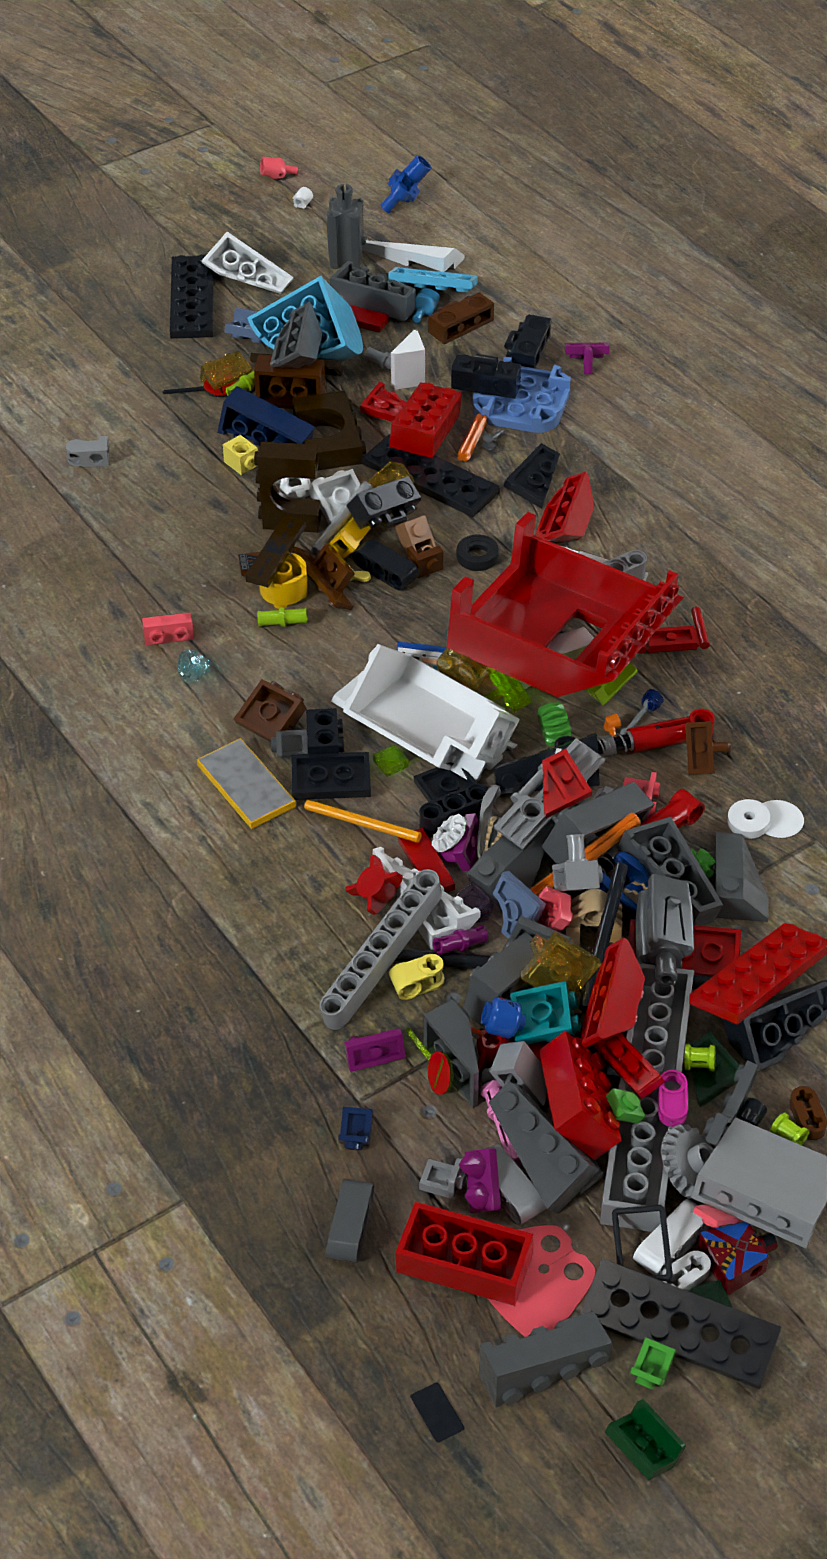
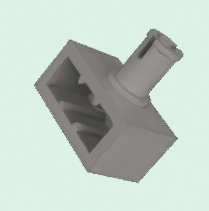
M584 834L567 835L569 860L552 865L554 889L561 892L600 888L599 883H602L603 880L602 868L598 866V860L588 861V859H585Z
M524 1041L500 1044L492 1067H487L482 1072L483 1083L497 1080L503 1088L508 1081H511L520 1086L538 1106H544L548 1093L540 1060Z

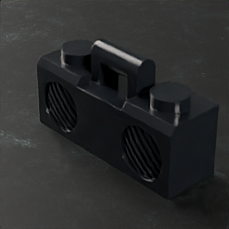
M527 315L524 322L519 323L518 331H510L504 344V348L507 349L506 357H512V363L536 369L551 336L552 318Z
M476 354L475 357L456 355L451 368L452 389L516 399L521 385V364L499 361L498 363V357Z
M409 476L358 493L346 506L360 529L368 526L374 528L381 523L386 528H391L407 521L406 516L417 509L415 506L421 501V496Z

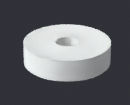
M751 799L740 800L734 803L728 811V826L733 833L742 834L744 838L760 837L770 827V811L759 801Z

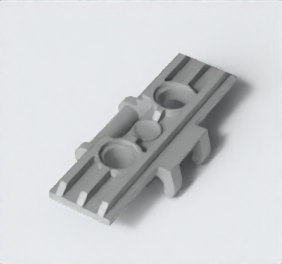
M577 738L566 748L586 781L605 762L603 757ZM542 764L538 767L539 771L518 793H513L510 798L514 805L494 825V829L522 850L551 819L555 824L558 821L557 816L559 813L547 819L544 816L543 789L534 798L529 797L543 782ZM535 813L537 816L530 817L527 814Z

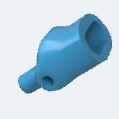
M421 288L418 295H416L415 314L412 318L415 323H419L423 315L430 316L435 312L436 305L440 300V296L436 291Z

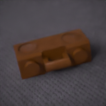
M480 292L467 296L460 302L455 300L439 308L438 312L428 316V333L442 344H447L494 321V303Z

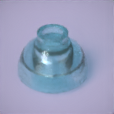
M184 649L179 655L178 673L185 683L196 682L203 677L204 673L209 672V659L204 658L198 651Z

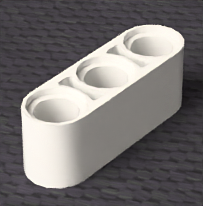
M689 1199L684 1200L667 1217L671 1263L684 1256L699 1240L700 1232L710 1228V1226L702 1222L701 1217L693 1213L695 1206L698 1205ZM661 1224L639 1245L633 1256V1260L653 1276L660 1275V1272L666 1268Z

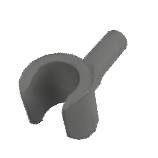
M501 429L494 435L484 434L483 439L486 442L482 446L488 451H493L498 444L496 439L504 434V430Z

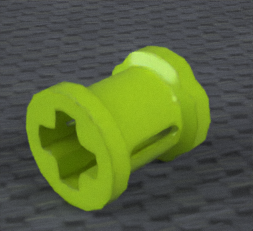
M690 1044L685 1045V1070L709 1068L710 1071H715V1045H710L709 1048L691 1047Z
M785 1112L776 1118L769 1132L799 1145H803L809 1135L807 1128H801L789 1119V1115Z

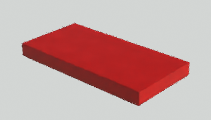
M630 919L628 941L636 956V920ZM693 925L695 949L691 955L683 957L681 969L694 970V975L713 977L740 957L741 929Z

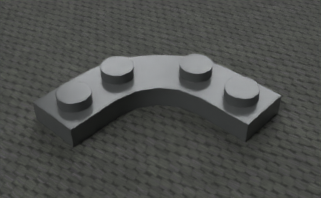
M748 1060L745 1066L740 1064L734 1077V1081L738 1083L733 1093L730 1091L727 1093L722 1105L725 1109L722 1113H717L715 1117L710 1116L706 1123L704 1133L708 1135L705 1141L717 1146L734 1118H738L737 1115L747 1100L761 1066Z

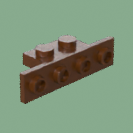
M324 544L314 559L307 550L293 547L291 553H295L304 559L307 576L317 583L319 591L326 594L329 598L328 602L337 609L345 608L352 610L354 606L342 592L355 573L331 545Z

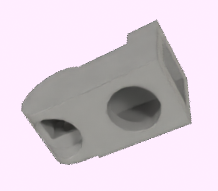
M99 436V440L82 441L79 439L69 441L66 444L68 463L72 466L82 467L109 466L110 448L108 436Z

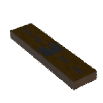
M286 515L282 517L245 575L246 582L267 588L270 586L305 530L306 520Z

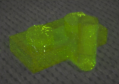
M492 668L487 670L491 682L497 688L484 697L494 702L503 696L505 703L514 713L532 702L519 680Z

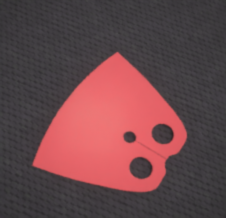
M542 1225L519 1229L532 1233L534 1236L533 1255L516 1305L513 1306L488 1299L503 1318L524 1337H527L534 1328L544 1326V1328L552 1330L559 1321L568 1319L589 1290L595 1277L594 1265L585 1255L574 1251L571 1245V1238L559 1226ZM553 1235L559 1239L560 1247L557 1251L547 1252L541 1247V1240L545 1236ZM570 1263L579 1264L583 1268V1276L578 1280L568 1279L564 1274L565 1266ZM546 1264L549 1266V1272L545 1274L539 1272V1266Z

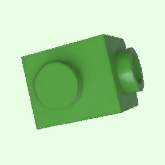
M645 1337L635 1366L630 1371L631 1374L637 1376L635 1383L652 1390L655 1384L663 1387L677 1350Z

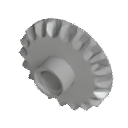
M679 1124L670 1128L663 1137L661 1146L663 1165L674 1187L689 1200L700 1202L691 1198L697 1175L714 1149L712 1144H708L705 1141L706 1136L699 1134L697 1128H691L688 1124Z

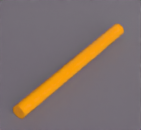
M306 800L304 809L413 842L419 843L421 840V833L312 800Z

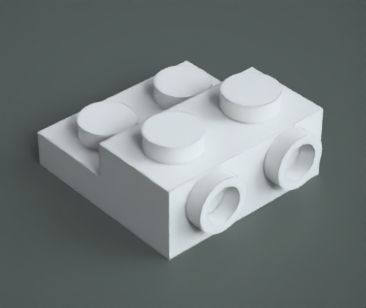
M353 469L348 471L341 470L333 474V476L315 479L310 485L309 494L312 499L321 501V510L330 525L361 484Z

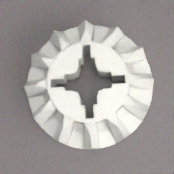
M457 814L449 816L447 821H443V824L438 827L437 832L433 835L432 846L438 852H444L453 848L464 835L466 819Z

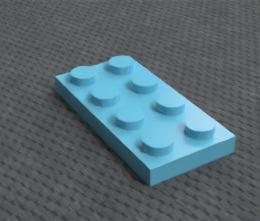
M395 267L389 272L388 281L396 280L405 285L406 283H415L414 286L419 288L435 285V289L448 290V287H454L458 292H468L469 289L477 285L478 275Z

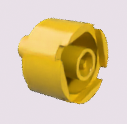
M291 553V556L288 555L270 586L267 588L259 585L260 594L263 599L279 609L281 607L286 608L287 605L295 604L307 597L306 562L301 556L295 553Z

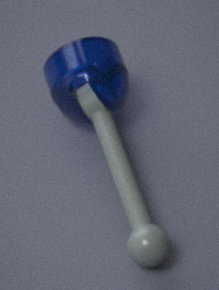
M648 689L641 699L643 708L631 723L620 731L621 735H625L628 728L634 727L647 710L655 711L663 704L664 699L658 691Z

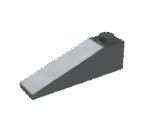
M535 813L527 814L530 817L537 816ZM551 819L523 850L503 835L480 857L468 872L470 888L499 907L500 904L494 897L493 892L503 872L510 871L529 889L532 888L545 852L542 845L554 828V821Z
M715 832L714 860L716 863L714 864V890L723 904L716 918L768 922V895L743 835Z

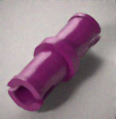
M483 925L468 930L457 929L453 934L434 938V951L437 952V955L454 950L465 951L469 946L486 943L489 938L486 928L484 929Z

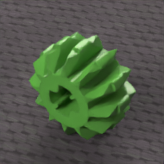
M551 702L539 707L537 713L538 722L547 745L554 746L555 741L559 737L572 735L567 712L560 702Z

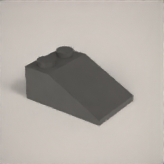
M452 999L424 1014V1050L430 1057L436 1051L445 1055L450 1068V1081L471 1107L475 1108L478 1106L479 1070L470 1027V1017L463 1007H459ZM442 1059L440 1069L442 1068L444 1059Z

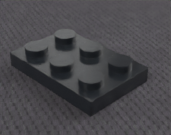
M369 752L291 755L292 797L294 800L371 797Z

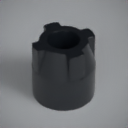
M747 1098L737 1116L738 1119L758 1126L767 1113V1108L761 1101L755 1098Z

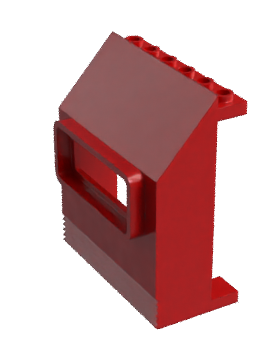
M527 512L515 524L511 564L472 604L474 580L465 576L452 589L447 648L453 651L456 650L461 655L469 656L470 659L556 697L614 681L684 598L677 595L679 591V585H677L679 574L669 570L666 583L660 581L659 585H653L534 535L536 515ZM573 618H579L602 629L575 660L547 648Z

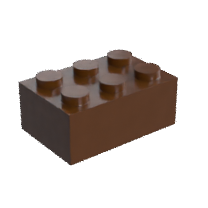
M258 355L254 369L255 393L257 397L278 408L293 409L292 398L326 393L324 359H316L312 364L304 365L300 368H272L270 365L272 355Z

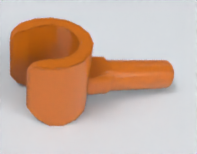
M616 713L606 716L604 723L605 731H609V734L614 737L616 734L615 729L621 727L620 718Z

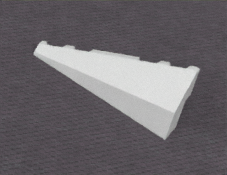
M366 240V244L363 245L364 251L409 267L413 262L441 272H445L449 267L455 269L465 259L463 253L455 248L369 240Z

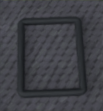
M651 1205L614 1209L612 1221L617 1264L623 1267L618 1214L660 1212L666 1275L650 1277L660 1281L671 1280L673 1272L664 1206Z

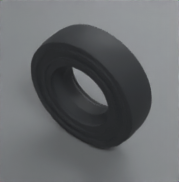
M474 534L466 536L457 545V560L462 567L468 570L483 571L490 569L498 561V544L494 539L486 535ZM481 549L487 553L483 556H473L469 554V551Z

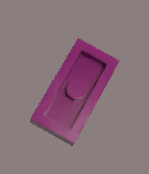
M475 813L465 815L466 827L460 841L453 848L444 852H438L440 859L458 863L462 871H470L477 857L479 819Z
M400 1028L381 1031L378 1034L362 1038L352 1035L348 1041L344 1042L347 1065L350 1072L406 1058L403 1035Z
M496 1148L466 1151L465 1156L459 1163V1167L467 1175L468 1190L465 1198L469 1202L470 1213L501 1210Z

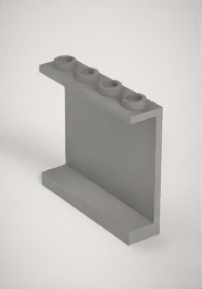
M735 1117L698 1173L691 1198L807 1248L816 1222L827 1204V1156Z

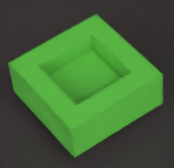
M613 1088L606 1095L616 1120L638 1124L645 1118L640 1100L634 1092Z

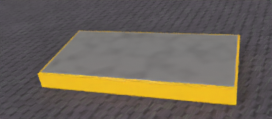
M241 738L197 759V766L251 829L296 807L294 798Z

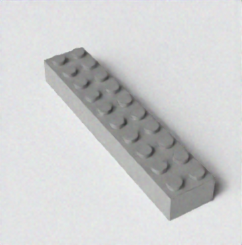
M642 963L640 967L645 976L642 989L644 994L638 1005L636 1013L638 1016L637 1022L632 1029L627 1030L626 1039L660 1075L667 1070L681 1072L690 1008L689 995L692 992L694 970L677 968V981H675V984L661 986L655 980V965ZM620 1078L619 1090L633 1092ZM668 1081L664 1084L669 1090H677L680 1087L676 1081ZM658 1088L642 1100L639 1098L641 1108L645 1114V1118L640 1123L636 1124L619 1120V1131L622 1141L612 1147L609 1152L600 1224L613 1226L612 1212L616 1208L651 1205L665 1206L668 1175L662 1161L661 1146L665 1133L672 1127L666 1126L659 1119ZM659 1211L618 1214L619 1227L653 1232L661 1224Z

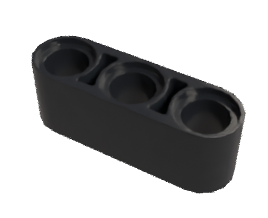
M369 539L352 552V559L359 568L369 572L396 590H402L419 577V570L412 561L374 539Z
M478 783L472 784L423 804L419 810V828L423 827L427 836L433 837L438 827L443 824V821H447L449 816L460 814L465 818L466 814L475 813L477 818L480 819L481 803L488 787Z

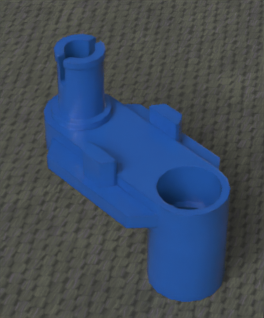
M416 155L402 172L398 169L393 172L389 179L390 181L387 183L391 186V193L380 204L385 212L390 213L400 201L408 203L410 200L414 201L420 192L417 187L418 183L432 169L425 158Z

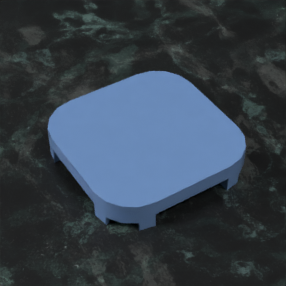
M503 357V361L512 362V357ZM554 365L552 371L521 366V385L516 399L474 393L473 414L474 416L479 413L481 415L485 414L487 417L486 424L535 433L550 431L560 422L569 399L571 376L563 373L562 367Z

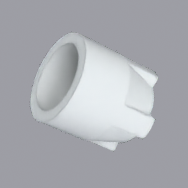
M301 187L293 196L294 206L304 209L313 199L312 191L307 187Z

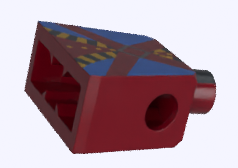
M746 1222L700 1232L698 1250L704 1252L711 1261L710 1270L725 1296L732 1294L764 1274L769 1259L767 1253L778 1248L776 1238L772 1233L767 1232L756 1236L750 1224Z

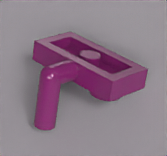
M608 342L565 343V354L569 355L570 358H582V355H584V374H592L593 358H604V354H609Z

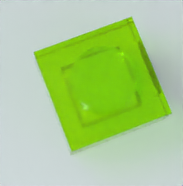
M395 744L373 754V762L386 777L409 767V760Z

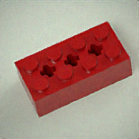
M420 382L392 422L389 447L433 458L460 416L462 393L452 388H441L434 386L432 383Z
M565 1030L539 1050L554 1128L586 1155L596 1160L622 1141L619 1131L620 1122L616 1120L606 1097L610 1092L609 1087L611 1086L605 1071L606 1062L599 1053H593L587 1047L582 1046V1040L579 1037L574 1038Z
M415 1201L395 1252L396 1272L515 1306L533 1255L534 1234Z

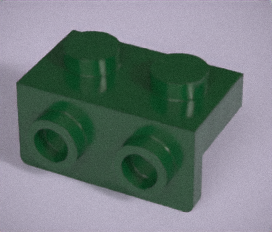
M644 1399L637 1401L631 1413L609 1423L605 1430L608 1437L648 1481L674 1468L686 1448L685 1443Z

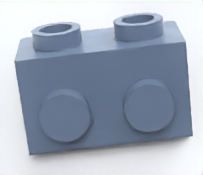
M235 308L234 320L225 324V333L232 334L234 338L243 339L248 337L251 338L252 342L263 343L255 334L247 319L256 311Z

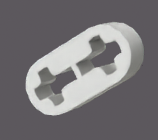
M691 1251L672 1263L673 1277L670 1281L674 1282L679 1279L678 1288L686 1291L692 1290L708 1278L711 1268L709 1257L701 1251ZM691 1263H693L695 1266L701 1264V1271L698 1268H694L690 1271ZM666 1268L660 1272V1275H666Z

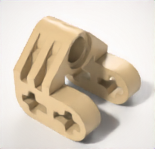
M590 889L571 899L573 917L570 925L565 928V935L571 937L572 940L565 953V958L579 959L580 924L599 926L607 897L606 892L599 889ZM619 903L610 942L613 943L622 939L621 903Z

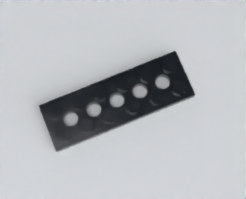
M204 254L172 257L170 339L213 337V270L202 263L203 258L206 256Z
M390 434L362 457L363 465L394 480L409 476L417 491L471 517H474L500 493L499 485L435 455L433 458L390 448Z
M602 1259L580 1315L595 1312L603 1328L642 1344L645 1337L677 1350L675 1357L757 1389L761 1388L781 1331V1326ZM616 1293H624L629 1297V1303L625 1307L619 1308L612 1304L611 1299ZM653 1304L659 1309V1314L653 1319H647L641 1314L643 1306ZM681 1315L688 1319L689 1325L685 1330L678 1331L671 1326V1320L675 1316ZM706 1327H713L718 1331L719 1337L714 1342H706L700 1335L701 1331ZM735 1339L746 1340L750 1347L749 1350L744 1354L735 1353L731 1348V1343Z

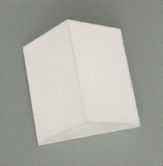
M413 330L391 352V388L395 390L416 387L420 382L425 383V348L416 330Z

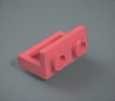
M545 887L538 895L546 903V906L537 923L561 932L572 921L571 895Z

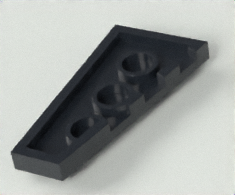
M596 733L579 739V741L598 754ZM574 740L552 749L548 748L539 751L540 753L528 757L525 756L495 766V785L500 786L501 794L518 793L539 771L538 767L542 764V760L554 755L556 748L566 749ZM599 768L587 780L589 786H600ZM543 782L536 788L535 791H541L543 789Z

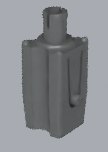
M344 184L338 185L336 187L337 198L331 196L329 200V211H327L326 215L330 268L332 269L342 267L348 260L354 262V267L360 269L363 245L366 244L367 236H364L363 199H352L353 189L349 184H346L345 192Z
M652 874L648 879V889L640 891L637 897L635 922L636 959L640 964L655 965V980L657 984L671 986L677 981V968H682L683 957L691 955L695 949L693 908L689 883Z

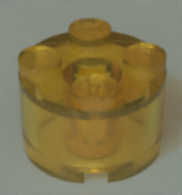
M447 647L437 659V667L441 673L473 691L480 687L492 670V668L470 659L469 656L461 655L460 652L457 653L456 650L453 651Z

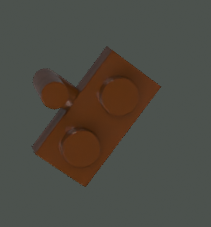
M711 721L685 723L688 775L715 774L713 753L721 752L723 755H728L731 752V744L729 742L712 741Z

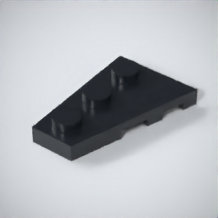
M541 443L505 479L503 487L542 509L560 453Z

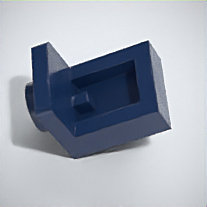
M343 1107L341 1131L338 1141L340 1144H345V1149L362 1150V1146H370L373 1109Z

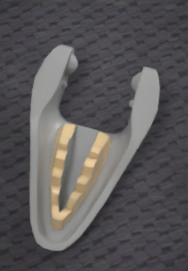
M493 785L487 790L481 803L477 841L478 859L503 836L494 829V825L501 818L492 812L494 803L501 794L500 786Z

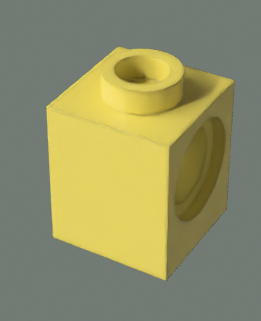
M239 435L223 444L224 462L242 475L257 467V465H254V455L258 448Z

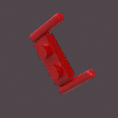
M697 606L691 609L694 621L693 626L658 628L638 653L642 654L646 651L648 653L697 650V647L701 649L709 648L710 643L701 609Z

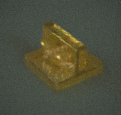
M554 932L548 940L536 934L530 941L533 958L520 972L522 980L534 987L566 981L570 991H575L577 994L601 966L599 958L557 932Z

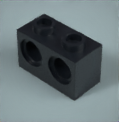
M337 708L306 710L308 754L344 752V737H338V734L343 733L342 718H337Z

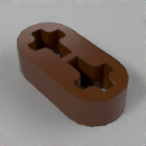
M799 1086L792 1091L789 1104L796 1124L801 1128L805 1127L809 1130L807 1139L819 1140L825 1135L827 1118L819 1098L810 1087ZM799 1098H803L805 1102H808L807 1108L805 1107L804 1102L799 1100ZM809 1118H811L813 1124L815 1126H818V1128H814L813 1125H808Z

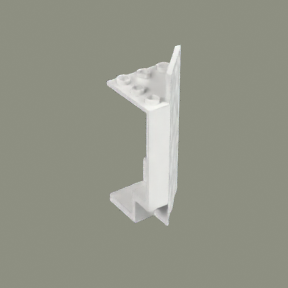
M377 644L370 652L369 661L364 671L339 690L331 700V702L343 708L344 713L435 766L451 770L467 779L461 769L463 768L473 776L476 782L481 779V774L485 768L491 770L503 759L502 753L507 748L513 750L517 746L516 743L509 739L520 720L519 718L505 711V708L418 659ZM448 762H453L454 765L451 767V765H449V764H447V763H448Z

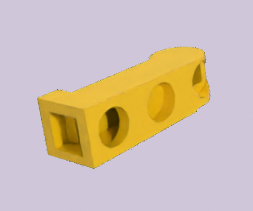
M352 517L328 545H331L344 559L356 550L360 541L371 528L368 526L360 529ZM341 539L347 546V549L340 548L337 540Z

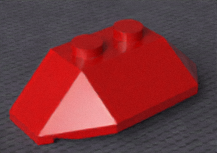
M586 471L565 479L563 482L564 486L554 494L546 505L535 533L536 536L548 541L562 543L578 540L584 536L594 509L589 475Z
M625 938L606 948L605 959L595 979L581 1031V1045L584 1047L592 1046L630 1030L637 1022L638 1016L636 1013L639 1002L644 994L642 989L645 976L629 941Z

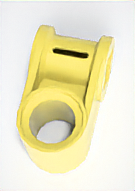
M426 954L420 958L399 963L392 967L389 971V977L399 998L409 1000L418 995L440 989L445 981L444 974L442 973L444 967L443 960L436 954Z

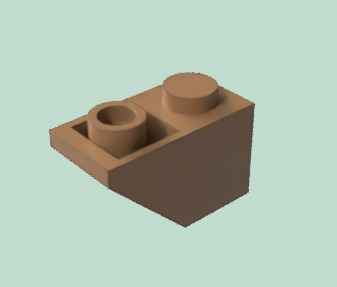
M425 515L395 526L402 548L406 553L407 547L410 546L417 553L436 547Z

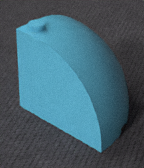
M322 276L247 317L255 334L274 351L276 339L283 326L290 320L289 315L291 312L311 302L322 332L317 358L333 359L342 362L361 354L363 351L361 333L351 306Z

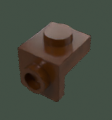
M412 546L407 547L406 558L417 566L419 570L418 578L443 569V550L440 546L417 553Z

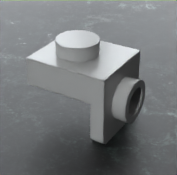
M457 1158L454 1166L428 1159L419 1182V1190L454 1199L457 1189H463L467 1175L459 1167L462 1159Z

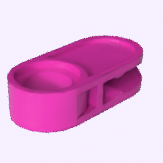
M667 1070L661 1074L665 1083L676 1081L681 1087L677 1090H669L665 1087V1083L658 1087V1115L663 1124L674 1127L679 1124L682 1125L686 1121L688 1087L687 1079L683 1073L677 1070Z

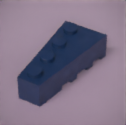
M236 386L223 402L217 433L224 435L227 432L233 434L234 438L241 435L246 439L253 440L254 444L260 446L261 442L305 444L304 440L312 439L315 427Z

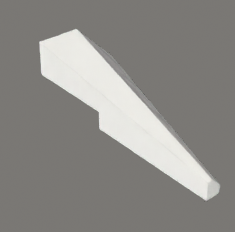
M374 848L373 855L381 859L385 870L389 873L397 871L403 876L402 882L395 893L399 898L420 871L415 868L412 870L408 869L398 857L393 859L385 854L384 848ZM442 885L440 901L418 929L431 951H434V938L453 934L457 929L468 930L480 918V910L478 908H469L459 896L452 897L444 892Z

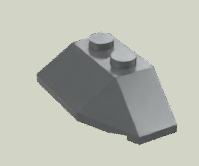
M311 302L293 310L289 315L290 320L283 326L276 339L270 363L272 368H300L304 365L312 364L317 359L322 332Z

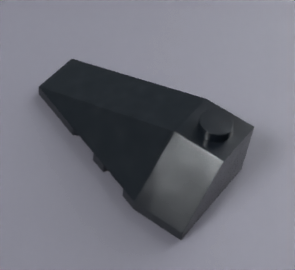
M827 979L772 997L739 1024L723 1019L729 1043L746 1062L748 1060L761 1066L760 1070L780 1062L786 1056L785 1052L793 1045H798L803 1040L802 1036L811 1027H816L827 1016Z

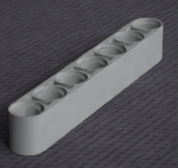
M426 869L416 874L320 1001V1011L325 1026L329 1029H341L349 1022L440 901L442 891L439 876L435 871Z

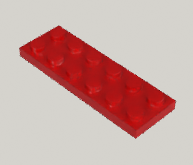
M785 922L690 993L689 1004L734 1024H739L826 956L827 939L819 934L808 932L794 924Z

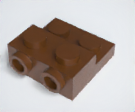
M261 679L233 720L236 724L271 742V737H276V731H286L288 727L293 729L307 708L303 703L304 699L297 693L291 692L289 694L277 682L272 681L269 683Z

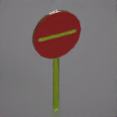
M407 1028V1034L429 1061L428 1079L432 1090L437 1095H445L449 1092L453 1080V1069L449 1057L443 1051H436L431 1055L410 1028Z

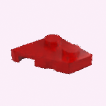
M379 382L360 405V413L393 422L406 401L400 399L393 391L389 393L385 389V384Z
M567 749L542 760L544 816L546 819L592 796L591 788Z

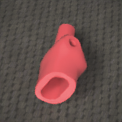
M262 157L260 173L263 176H269L276 180L285 177L286 173L297 175L298 167L286 165L284 160L278 157Z

